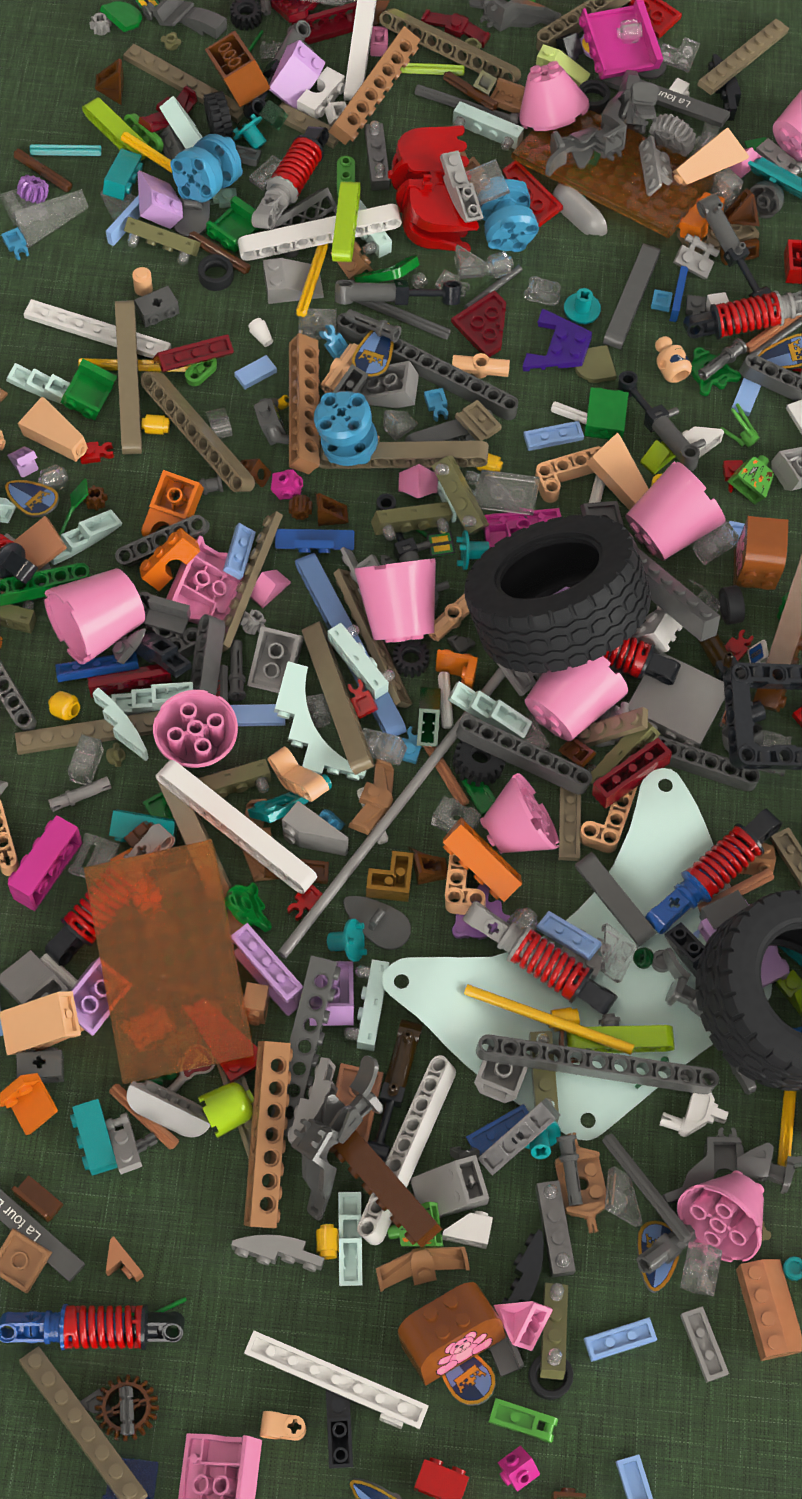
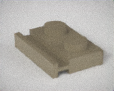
M478 400L455 415L459 423L476 441L488 439L502 428V425Z

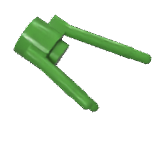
M737 403L736 407L740 415L734 408L731 411L744 428V431L740 434L742 438H738L723 427L720 429L742 447L746 445L749 448L760 437L752 427L743 409Z

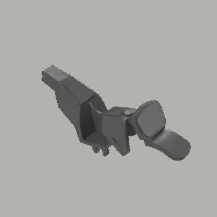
M469 0L470 7L484 9L480 22L482 23L486 20L489 22L486 27L494 26L500 32L508 27L530 28L539 23L549 25L561 17V13L530 0H510L509 2L505 0Z
M626 70L622 76V83L619 91L622 90L626 93L625 102L620 109L618 117L624 123L639 124V133L644 134L646 125L648 126L649 122L646 120L652 119V121L656 122L657 119L654 105L657 102L659 86L651 82L641 81L637 71Z
M619 91L608 102L602 113L601 130L598 131L597 128L590 127L562 138L558 131H554L551 134L550 151L552 156L546 164L545 174L547 176H551L557 168L566 164L567 153L569 152L572 153L577 167L582 169L585 168L594 151L600 153L601 158H608L611 161L614 160L613 154L621 157V151L625 149L627 125L618 116L625 102V91Z
M667 948L663 951V959L675 981L672 983L666 996V1004L672 1006L676 1001L688 1005L687 1007L700 1017L703 1012L698 1010L696 992L699 990H694L686 985L691 974L680 965L674 951L671 948ZM730 1065L732 1073L737 1078L744 1093L750 1095L755 1092L757 1088L755 1081L741 1074L738 1071L739 1067L734 1068Z
M364 1056L361 1060L358 1073L349 1086L356 1098L349 1105L345 1106L334 1094L329 1093L325 1095L322 1122L315 1119H309L308 1121L301 1119L300 1123L304 1124V1127L300 1132L297 1129L294 1130V1134L297 1137L291 1147L302 1155V1177L311 1189L307 1212L316 1220L323 1218L331 1196L337 1170L327 1160L329 1149L333 1145L338 1144V1142L343 1144L361 1124L362 1118L371 1110L377 1114L383 1112L382 1104L375 1094L371 1092L379 1069L377 1060L372 1056Z
M721 1127L716 1137H707L704 1145V1159L688 1171L683 1187L663 1194L662 1197L668 1204L678 1202L686 1189L713 1180L714 1174L720 1169H727L731 1172L735 1170L740 1171L753 1181H772L781 1185L780 1193L784 1194V1192L787 1193L795 1168L802 1166V1156H788L784 1166L773 1164L771 1160L774 1147L768 1142L744 1154L742 1141L737 1137L736 1129L731 1128L732 1134L726 1137L723 1134L724 1129Z

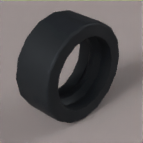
M598 80L583 82L579 88L584 94L596 93L603 97V100L598 102L589 101V109L586 113L590 115L603 113L610 101L609 87Z
M219 254L204 257L198 265L199 282L203 287L211 291H221L228 288L234 278L231 261ZM212 267H221L227 271L223 277L216 279L205 275V272Z
M737 585L721 588L719 591V607L724 623L730 625L744 622L745 603L740 588Z
M540 1354L534 1359L529 1368L528 1381L530 1387L536 1395L543 1399L554 1400L561 1398L568 1392L573 1383L574 1372L572 1366L566 1359L563 1384L558 1389L547 1390L540 1385L537 1379V1371L540 1367Z

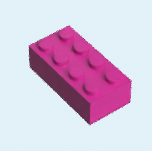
M57 815L53 821L50 820L47 823L41 838L38 837L34 841L31 852L22 858L21 866L8 879V886L14 900L36 911L83 844L77 826Z

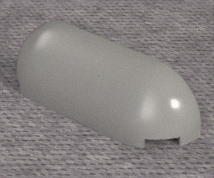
M564 181L560 182L553 191V196L563 205V210L560 212L586 235L603 236L607 234V224L600 211L571 184Z
M145 1080L144 1083H136V1081H133L127 1090V1101L134 1112L182 1136L197 1137L204 1134L210 1127L206 1115L202 1112V1106L154 1082Z

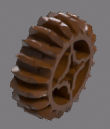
M127 1374L125 1382H122L120 1376L116 1377L118 1382L116 1385L109 1380L108 1384L111 1389L101 1388L105 1397H96V1400L101 1402L102 1405L94 1406L96 1411H102V1413L95 1416L96 1420L104 1419L99 1425L100 1429L108 1426L105 1432L107 1436H110L115 1431L114 1440L116 1441L120 1437L121 1427L113 1424L109 1418L120 1416V1401L122 1399L120 1398L119 1403L110 1410H107V1406L111 1398L119 1392L120 1387L131 1386L145 1397L140 1400L131 1399L133 1400L134 1415L136 1411L146 1406L143 1418L137 1424H135V1421H132L134 1424V1434H132L134 1441L137 1440V1431H140L142 1436L146 1435L143 1429L145 1425L149 1429L153 1428V1425L148 1421L149 1419L157 1420L158 1418L157 1415L151 1413L152 1411L159 1410L158 1405H152V1403L158 1400V1397H150L154 1392V1388L150 1387L145 1390L148 1381L144 1380L139 1385V1376H136L134 1381L131 1382V1377ZM123 1435L124 1442L128 1441V1435Z

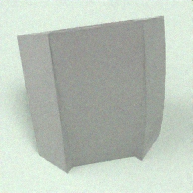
M802 447L779 451L771 461L772 471L784 487V490L793 491L802 488Z
M490 1045L488 1046L487 1051L492 1050ZM504 1048L507 1054H514L511 1048ZM483 1060L474 1083L480 1094L507 1103L516 1100L528 1067Z

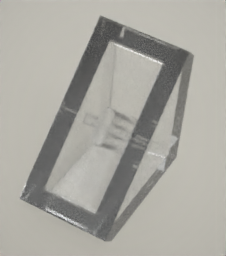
M457 244L454 259L458 279L484 277L487 271V262Z
M386 410L384 412L383 429L395 441L418 425L406 411Z

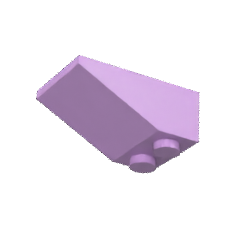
M300 40L288 45L269 84L270 91L285 104L297 109V100L307 89L310 90L320 76L325 61Z
M139 170L140 217L171 229L183 218L181 200L169 183Z
M100 957L90 964L70 990L73 991L78 1023L92 1036L133 986Z
M336 961L341 971L338 981L334 980L332 989H336L333 1002L328 1003L327 1010L330 1011L328 1023H323V1026L354 1025L353 962ZM325 975L317 977L316 985L322 988L327 985L328 980ZM320 997L312 998L310 1005L313 1009H319L322 1006ZM310 1018V1026H317L316 1021Z

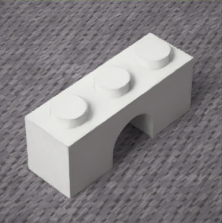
M326 67L317 79V90L320 92L314 93L307 89L297 100V110L316 119L322 117L327 105L335 102L338 95L344 92L345 76Z

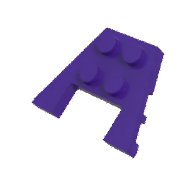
M542 309L538 319V327L555 329L547 355L527 353L522 366L523 371H530L532 368L546 370V367L558 366V368L582 366L592 338V332Z

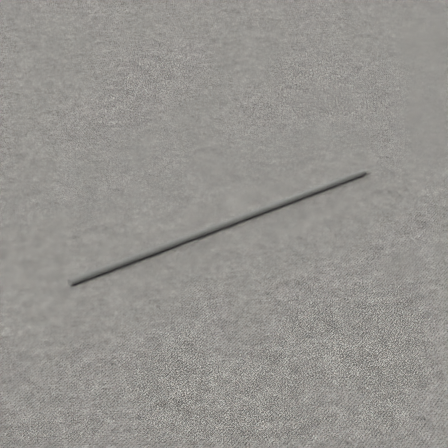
M500 667L481 690L487 696L493 693L505 677ZM466 711L462 714L279 949L278 954L285 959L288 957L458 738L456 730L461 718L465 715L473 716Z

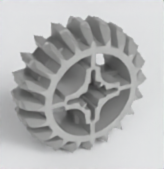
M672 114L659 115L656 122H652L649 133L654 137L658 148L667 152L668 155L672 154L674 157L678 156L680 158L682 156L686 157L687 154L692 152L697 139L693 128H690L689 124L680 120L678 116L674 117Z

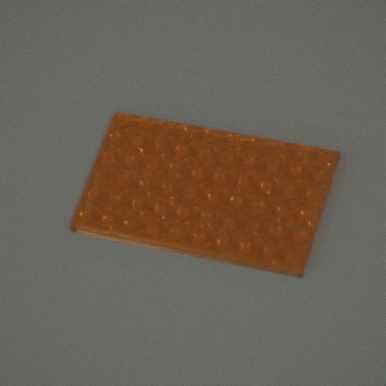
M588 110L583 116L580 114L575 117L576 121L567 126L548 131L533 130L512 152L511 158L547 176L545 174L546 164L552 156L550 151L551 134L554 131H558L562 138L590 127L597 128L599 131L602 129V115ZM627 128L625 149L621 151V157L613 154L614 160L611 161L608 158H601V154L594 151L591 159L585 168L582 169L577 167L572 153L569 152L567 153L566 164L557 168L551 176L547 177L571 187L588 198L670 238L679 227L681 220L688 214L698 199L716 182L719 174H711L685 186L679 185L673 177V182L669 186L662 182V186L653 195L648 196L639 145L647 137ZM655 144L656 149L667 153L670 157L672 171L688 159L679 153H673L672 150L663 145Z
M210 839L84 867L122 1083L129 1084L133 1081L138 1082L255 1056L213 840Z

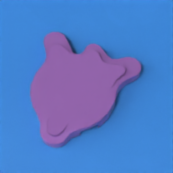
M480 884L477 889L485 894L486 908L511 925L514 919L503 913L502 903L499 900L489 902V887L486 884ZM456 914L455 925L452 928V934L455 938L472 937L481 940L488 937L464 922L463 917L465 915ZM496 922L493 925L490 924L492 927V932L498 929V924Z

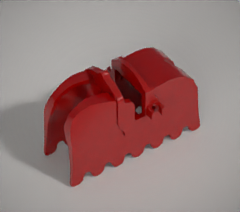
M463 125L411 129L404 133L397 143L396 153L391 165L392 170L388 171V178L391 179L394 189L397 190L396 202L400 213H402L404 232L414 244L423 248L469 253L471 250L470 245L467 242L461 241L460 238L466 237L468 231H477L479 229L477 221L465 223L456 210L443 179L445 172L440 160V156L443 153L459 151L460 153L466 150V142L457 138L464 134L465 128ZM461 156L463 166L467 167L469 159ZM466 172L468 181L470 182L472 176L469 172Z

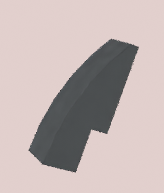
M192 7L179 21L198 34L204 36L207 33L215 39L227 29V18L199 7Z

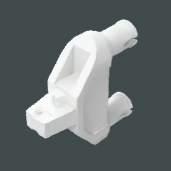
M680 1075L683 1081L689 1082L686 1075ZM702 1078V1081H703L706 1085H708L707 1082L705 1081V1079ZM692 1093L685 1117L679 1118L663 1112L659 1126L678 1131L680 1136L687 1137L706 1126L707 1123L713 1124L716 1121L724 1124L728 1112L718 1108V1104L714 1103L715 1099L712 1093Z

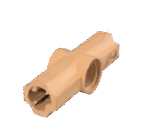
M349 344L340 358L334 359L329 373L320 384V388L324 393H333L352 365V357L358 347L357 344Z
M483 353L476 354L474 357L453 355V366L473 374L477 378H484L487 375L508 377L510 360L489 358Z
M465 594L456 602L447 605L445 611L435 619L434 633L428 634L431 639L439 642L452 629L459 627L461 621L470 614L465 601Z

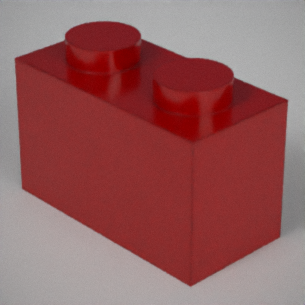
M430 1457L429 1461L424 1459L414 1490L435 1499H462L469 1477L465 1475L466 1471L452 1466V1469L443 1467L442 1461Z

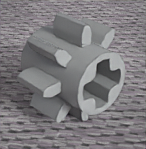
M96 13L94 16H91L92 21L89 24L90 29L94 30V34L102 36L110 32L112 23L105 14Z
M251 609L250 613L244 612L240 625H242L246 633L255 635L257 631L260 632L261 626L265 627L266 619H264L260 611Z

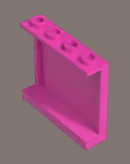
M635 0L633 6L587 14L586 8L582 10L579 17V25L583 28L584 40L589 45V54L594 60L595 72L598 73L600 80L623 76L626 70H634L639 73L660 68L664 58L643 0Z

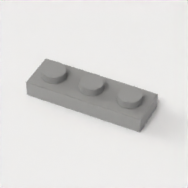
M703 1306L682 1313L680 1317L706 1383L729 1375Z

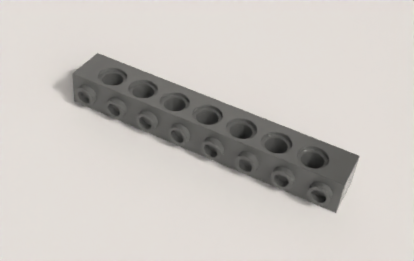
M312 955L289 1042L291 1043L290 1048L293 1050V1057L291 1062H289L291 1081L287 1085V1094H289V1087L292 1084H297L300 1087V1094L297 1097H292L289 1094L288 1106L293 1107L294 1110L299 1105L300 1098L308 1099L305 1098L307 1089L313 1085L314 1077L311 1076L312 1068H316L319 1055L316 1052L318 1045L322 1046L325 1033L322 1032L323 1023H328L330 1011L327 1010L328 1003L334 1000L336 989H332L334 980L338 981L341 968L338 967V962ZM320 975H325L328 980L327 985L320 988L316 985V979ZM312 998H321L322 1006L319 1009L311 1007L310 1002ZM310 1018H313L317 1023L316 1029L313 1031H308L305 1028V1022ZM304 1040H308L311 1043V1050L308 1053H303L300 1050V1043ZM298 1062H302L306 1066V1071L302 1075H297L294 1071V1066ZM273 1106V1110H272L271 1117H272V1116L274 1115V1113H275V1108H274V1106ZM294 1117L287 1119V1129L284 1130L285 1136H288L289 1128L293 1126ZM268 1128L267 1131L273 1132L271 1128Z

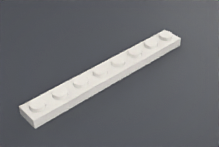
M32 299L24 312V318L117 347L115 325ZM136 332L137 354L153 359L157 352L171 349V343Z
M253 1331L244 1352L248 1356L419 1430L428 1409V1405L256 1331Z

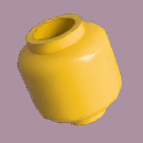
M59 691L49 699L50 713L62 720H71L80 711L78 698L70 693Z

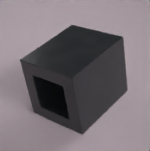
M578 32L569 33L555 39L558 49L573 61L579 59V55L584 53Z

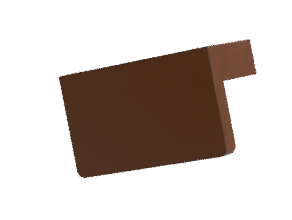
M29 1175L18 1188L16 1186L11 1188L15 1196L47 1223L64 1206L62 1202Z

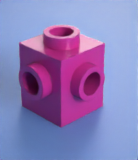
M293 469L272 474L271 491L279 500L291 499L297 494L301 495L303 480Z
M521 1445L497 1462L502 1470L499 1474L507 1486L511 1484L517 1492L540 1475L533 1459Z

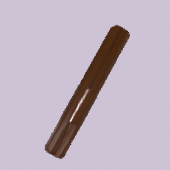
M450 71L444 73V81L489 110L494 111L497 109V101Z
M21 149L14 151L15 159L65 192H69L72 189L70 181Z
M197 232L189 233L188 238L201 242L200 248L211 255L219 254L225 256L231 261L233 268L243 274L249 273L251 266Z

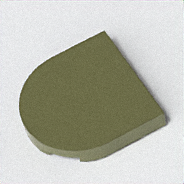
M607 345L588 348L583 365L574 367L576 374L590 383L616 380L617 377Z

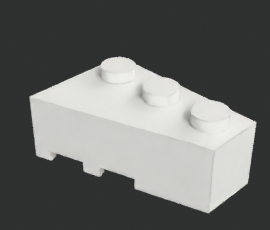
M657 605V609L646 616V621L640 628H637L632 637L637 638V643L643 640L647 644H655L654 653L660 654L669 651V642L675 641L677 638L675 632L677 630L681 631L683 626Z

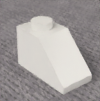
M694 426L689 431L685 430L682 435L690 444L700 439L706 441V446L699 448L700 458L721 443L724 431L722 429Z
M475 1211V1214L469 1213L443 1231L442 1239L486 1249L493 1217H489L488 1213L482 1211Z

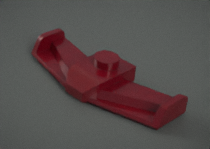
M426 9L421 18V21L429 25L445 27L444 32L461 38L462 34L469 38H475L482 44V48L485 47L491 37L489 32L483 31L469 22L468 17L458 13L446 15L434 13Z
M185 86L176 98L187 114L198 101L196 92L188 86ZM168 96L157 104V113L146 117H139L138 123L151 133L170 125L159 108L170 97Z

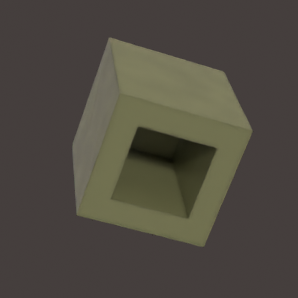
M482 69L473 86L489 95L498 78Z

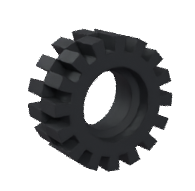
M235 0V2H232V6H230L232 24H235V27H239L240 30L245 28V31H249L248 28L253 30L254 26L258 27L262 19V10L259 2H255V0ZM249 12V13H251V14H250V15H242L241 13Z
M411 639V642L405 640L404 643L401 641L398 643V646H395L393 663L396 670L398 669V673L401 675L403 672L404 677L411 674V678H414V674H417L418 677L421 675V672L424 673L429 665V650L426 649L425 643L421 645L420 640L416 643L415 640ZM407 653H414L419 657V660L416 663H407L404 661L403 656Z

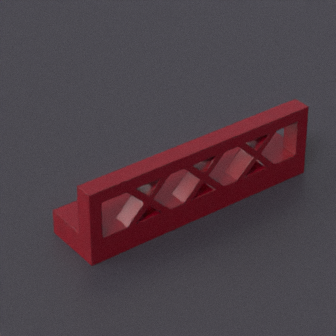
M357 2L310 14L306 18L301 19L305 20L311 28V33L305 38L304 42L310 45L353 32ZM353 9V13L345 14L348 10ZM337 14L333 19H329L331 15ZM321 19L318 23L312 24L315 20Z
M227 334L157 352L153 357L154 364L159 363L163 373L231 355L234 353Z
M158 664L139 667V669L87 677L91 698H94L93 692L97 688L101 689L106 695L130 692L132 689L151 688L152 684L172 683L171 674Z

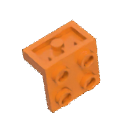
M438 649L436 671L461 676V682L473 690L478 657L467 653H454L448 649Z
M38 1073L20 1075L0 1092V1107L12 1108L26 1135L32 1134L58 1112Z

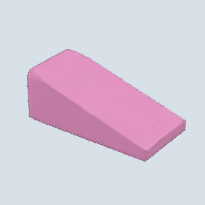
M373 26L370 55L382 57L388 48V29L383 26Z

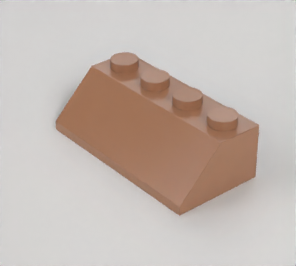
M762 1259L740 1264L736 1272L760 1360L765 1361L801 1353L802 1334L781 1260Z

